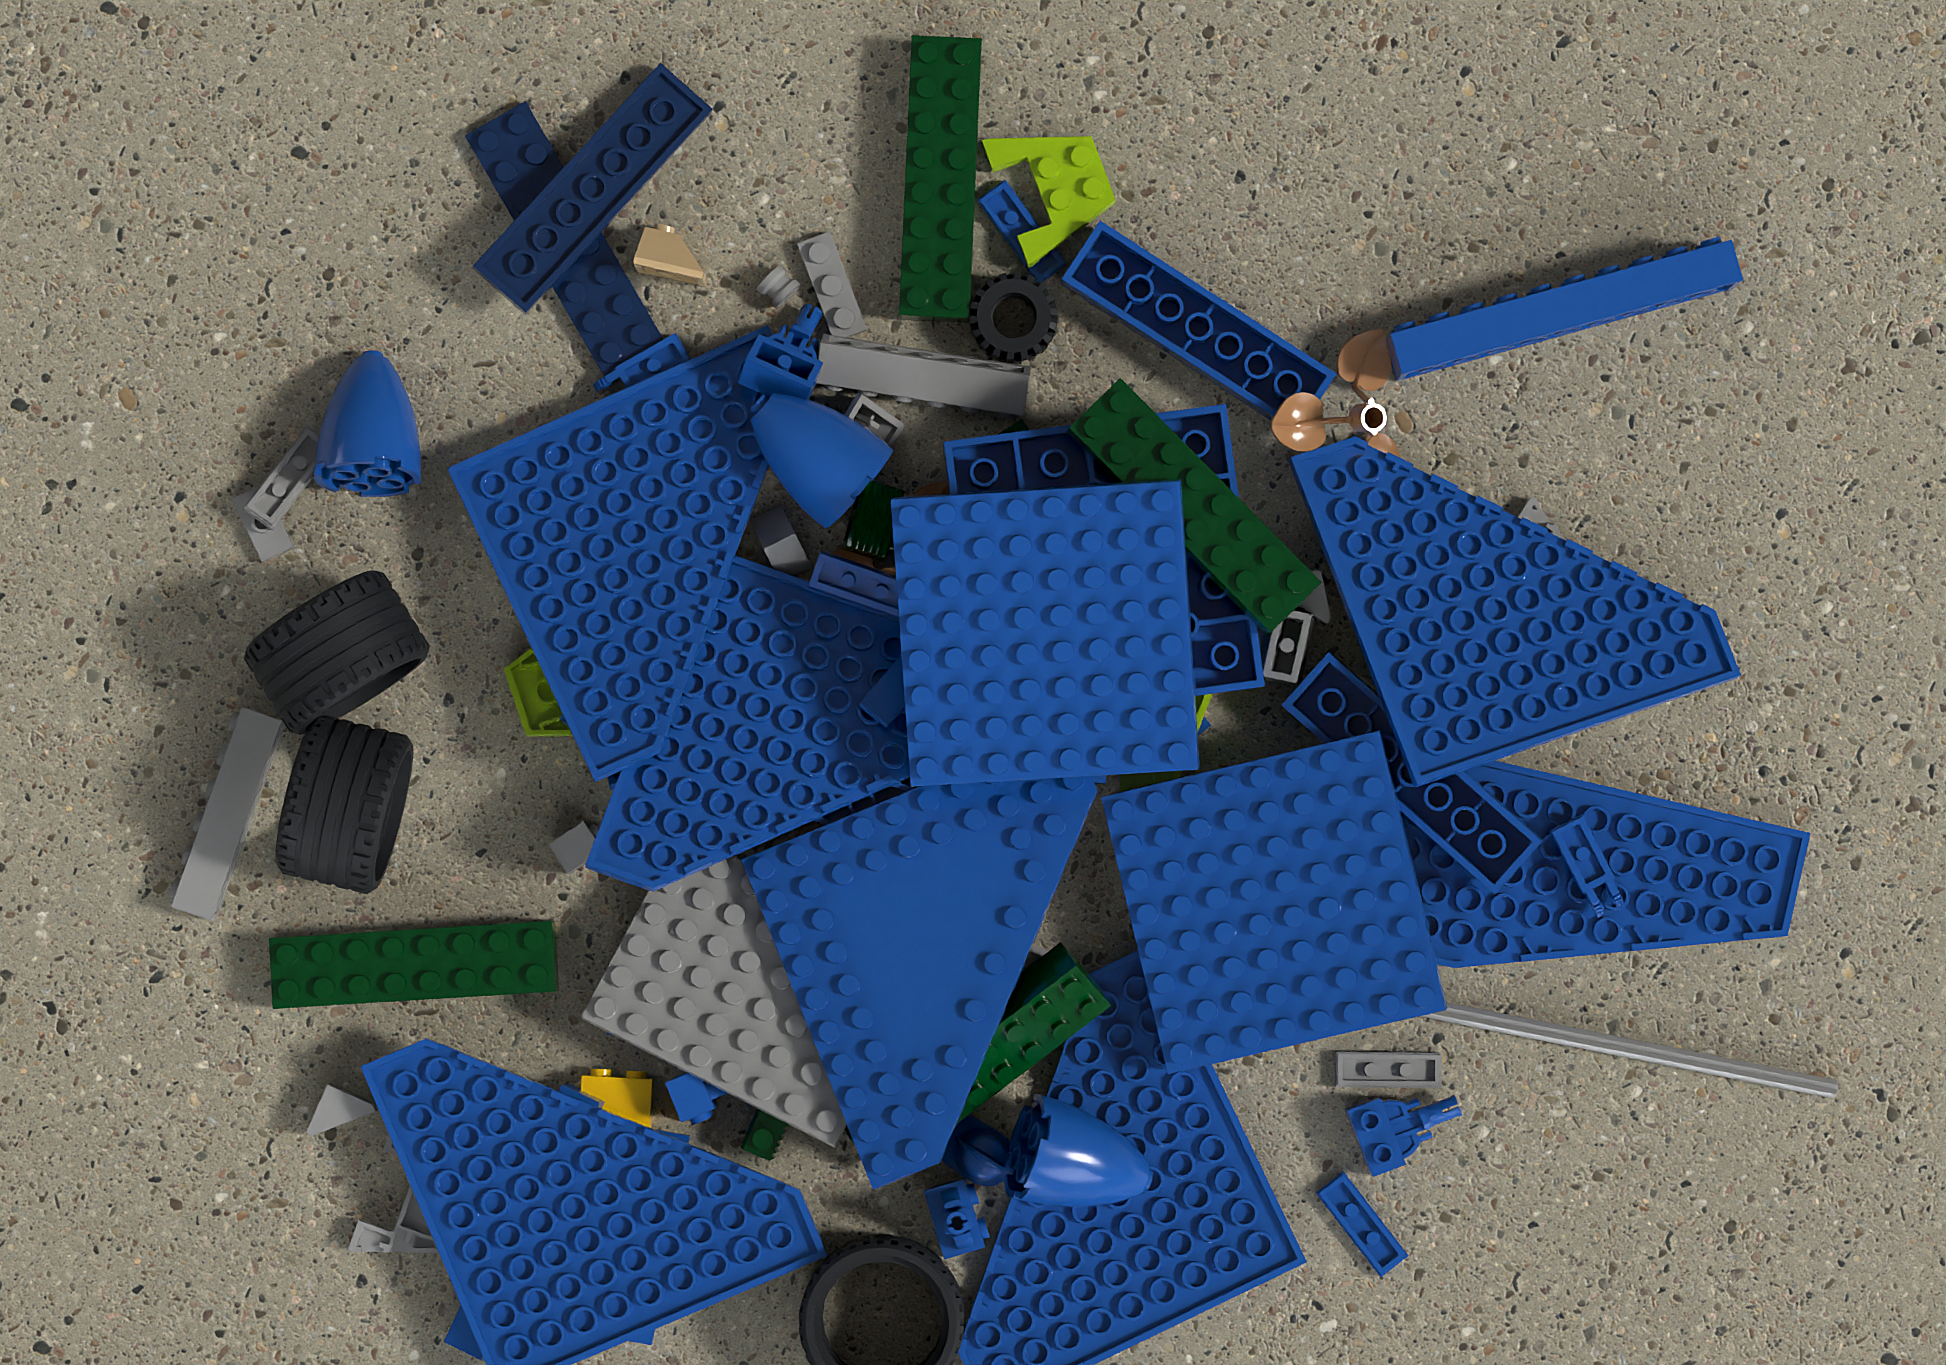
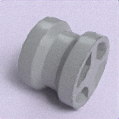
M779 265L758 285L757 291L761 295H767L771 299V304L778 309L789 300L801 284L796 279H790L786 275V269Z

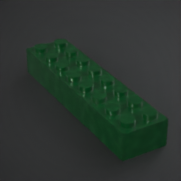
M911 35L899 303L900 320L970 323L982 38Z
M1121 378L1067 430V433L1116 483L1181 479L1186 554L1266 635L1271 633L1322 583Z
M555 921L269 938L273 1009L559 991Z
M1062 942L1058 943L1021 972L957 1123L1111 1006L1096 981ZM846 1126L844 1130L846 1131L849 1139L854 1143L848 1126Z

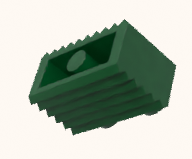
M870 480L862 492L855 498L841 549L879 561L886 559L888 554L893 555L894 540L891 499L894 497H904L905 491Z
M757 1108L740 1148L768 1161L773 1160L776 1157L774 1153H777V1147L781 1145L780 1140L784 1138L783 1134L787 1131L786 1127L789 1124Z

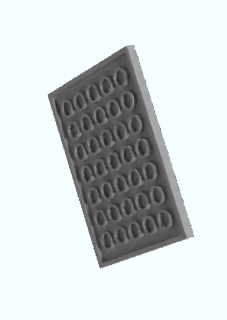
M732 856L654 892L648 891L581 1016L582 1019L835 1148L847 1124L742 861Z

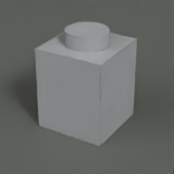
M582 821L548 844L567 874L573 873L586 864L599 830L595 823L589 826L586 821Z

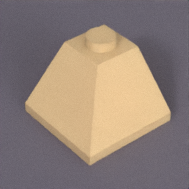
M655 223L654 228H644L633 261L638 272L706 287L708 280L681 236L674 233V227Z

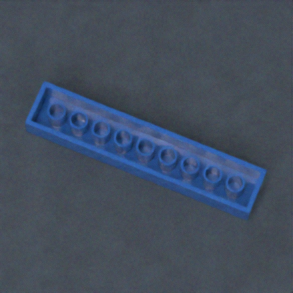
M1715 237L1700 242V245L1696 246L1695 250L1688 251L1687 246L1669 250L1666 252V255L1661 256L1662 259L1654 261L1653 255L1633 260V264L1628 265L1627 269L1620 270L1619 265H1613L1598 270L1594 278L1587 280L1585 274L1565 279L1564 283H1561L1558 288L1552 289L1550 283L1530 289L1531 292L1526 293L1527 296L1518 298L1517 293H1512L1496 298L1492 306L1485 308L1483 302L1463 307L1459 315L1450 317L1449 312H1443L1428 317V320L1423 325L1416 326L1415 321H1410L1394 326V330H1391L1386 342L1395 380L1397 382L1731 290L1743 281L1732 240L1722 242L1721 237Z

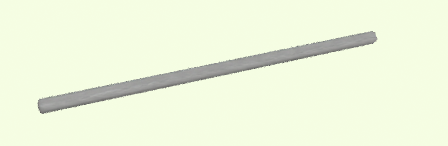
M1448 1002L1447 1010L1421 1016L1828 1098H1835L1838 1090V1081L1835 1079Z

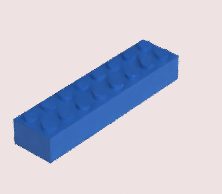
M1102 221L1098 222L1061 279V285L1269 420H1272L1281 403L1292 394L1306 392L1320 400L1336 376L1335 372Z
M1331 652L1324 656L1282 704L1288 712L1323 743L1381 730L1400 811L1493 894L1500 890L1543 842L1542 838L1466 771L1414 788L1378 693Z

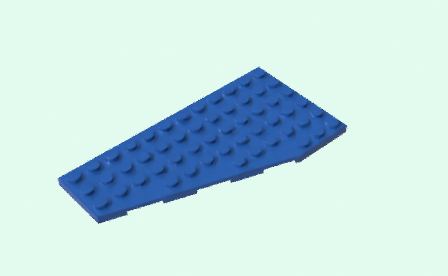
M1492 761L1465 771L1543 839V842L1500 890L1493 894L1401 812L1438 965L1451 968L1788 936L1811 834L1517 765ZM1581 814L1584 816L1615 877L1613 880L1624 901L1623 905L1616 907L1610 900L1604 883L1593 888L1597 898L1604 907V915L1598 918L1588 903L1585 893H1581L1550 833L1551 829Z

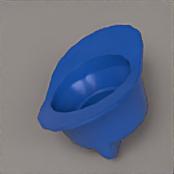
M968 1115L957 1123L953 1130L942 1161L949 1168L973 1183L981 1186H995L1004 1182V1177L1007 1173L1011 1174V1154L1007 1153L1010 1141L986 1123Z

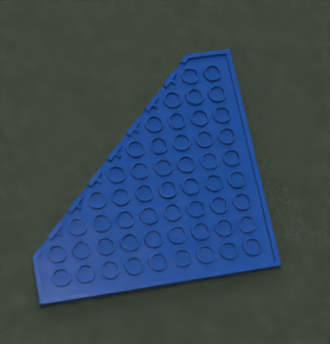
M768 325L447 468L594 782L660 753L769 467L756 440L750 421L754 413L749 409L762 394L738 383L745 360L758 334L765 337L773 335Z
M1355 436L1293 456L1288 461L1414 788L1714 687L1741 676L1714 609L1704 604L1698 605L1682 597L1683 594L1658 582L1655 584L1637 575L1638 572L1613 560L1609 562L1576 542L1555 536L1547 532V528L1524 517L1520 519L1487 499L1466 493L1458 489V485L1435 474L1429 475L1413 467L1412 463L1398 456L1377 450L1369 446L1367 441Z
M735 556L661 752L621 770L585 868L654 892L909 778L910 769L905 707L887 728L859 707L861 700L901 655L899 617L809 586V581Z
M1092 776L921 786L741 860L873 1190L941 1162L948 1141L965 1106V1101L985 1059V1054L1005 1012V1007L1025 965L1030 948L1045 918L1047 908L1062 878L1064 868L1079 838L1090 807L1093 805L1098 793Z
M1138 950L1089 973L1111 1006L1066 1040L1047 1096L1082 1109L1121 1133L1149 1162V1169L1153 1170L1151 1185L1148 1190L1144 1189L1140 1195L1097 1206L1059 1207L1011 1198L963 1333L961 1347L958 1351L963 1365H1095L1307 1262L1213 1065L1168 1074Z
M429 1038L360 1066L486 1365H572L828 1256L801 1189Z

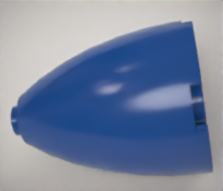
M364 351L361 356L354 359L341 377L326 408L316 449L314 480L318 485L329 491L337 492L339 487H342L349 491L360 492V497H390L409 493L410 485L421 483V452L414 411L399 374L390 360L379 351Z
M772 393L769 397L762 394L749 409L754 413L750 421L756 440L775 476L797 504L819 525L821 524L826 528L837 521L855 502V498L862 492L869 481L876 477L893 452V449L885 441L852 418L808 399L779 393Z
M1034 1094L1033 1101L1035 1102L1032 1106L1024 1105L1014 1126L1007 1153L1011 1154V1174L1007 1173L1004 1177V1187L1008 1197L1042 1205L1086 1207L1123 1201L1140 1195L1144 1189H1149L1153 1179V1170L1149 1169V1162L1130 1141L1104 1121L1073 1105L1041 1094Z

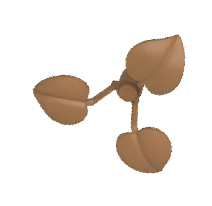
M1373 329L1361 332L1349 339L1338 353L1336 367L1339 377L1345 381L1353 382L1352 390L1364 402L1353 406L1349 416L1322 418L1324 409L1321 401L1310 393L1299 392L1288 396L1281 403L1271 420L1270 428L1275 438L1285 447L1295 451L1307 452L1320 447L1326 438L1324 424L1349 423L1354 430L1366 432L1360 439L1369 442V446L1386 454L1389 452L1400 457L1394 441L1384 433H1377L1385 426L1387 419L1385 410L1382 406L1374 404V399L1368 398L1361 390H1377L1384 386L1390 376L1391 358L1386 342L1385 330Z

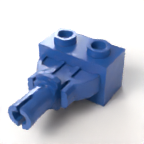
M804 304L786 338L784 336L788 326L785 324L781 326L777 334L769 337L758 334L745 360L738 383L768 397L772 393H779L809 400L823 362L817 360L815 352L819 341L813 338L810 346L807 348L809 340L822 318L821 310L815 307L810 318H808L812 305Z
M687 1072L665 1083L681 1122L690 1120L691 1125L711 1118L713 1116L711 1110L718 1106L715 1098L727 1094Z
M1453 1094L1451 1097L1425 1107L1416 1108L1410 1112L1408 1111L1409 1109L1421 1105L1418 1098L1403 1102L1395 1099L1382 1101L1380 1097L1376 1096L1345 1108L1369 1174L1375 1177L1406 1165L1404 1159L1412 1155L1422 1141L1433 1138L1431 1131L1417 1135L1418 1132L1462 1116L1458 1106L1442 1112L1444 1109L1458 1104L1455 1095Z
M965 1177L924 1189L944 1260L985 1247L983 1239L990 1236L984 1217L977 1219L973 1205L979 1204L974 1183L967 1185Z

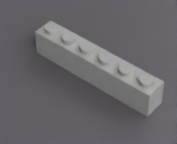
M823 334L818 360L823 362L817 383L823 384L822 387L827 390L842 391L844 387L856 389L857 393L864 396L873 397L877 396L878 393L892 395V399L901 402H911L913 399L926 400V403L933 407H947V404L961 406L963 411L970 413H980L983 409L995 411L997 416L1003 418H1016L1017 415L1024 416L1031 366Z
M241 707L240 713L234 712L228 727V732L232 733L228 746L223 745L217 757L216 765L221 766L217 778L210 779L205 791L204 798L209 799L205 812H199L194 822L193 832H196L197 835L193 846L187 845L182 856L181 865H184L185 869L181 879L176 878L170 890L169 898L174 899L171 905L172 908L210 921L217 920L285 728L282 720L245 707Z

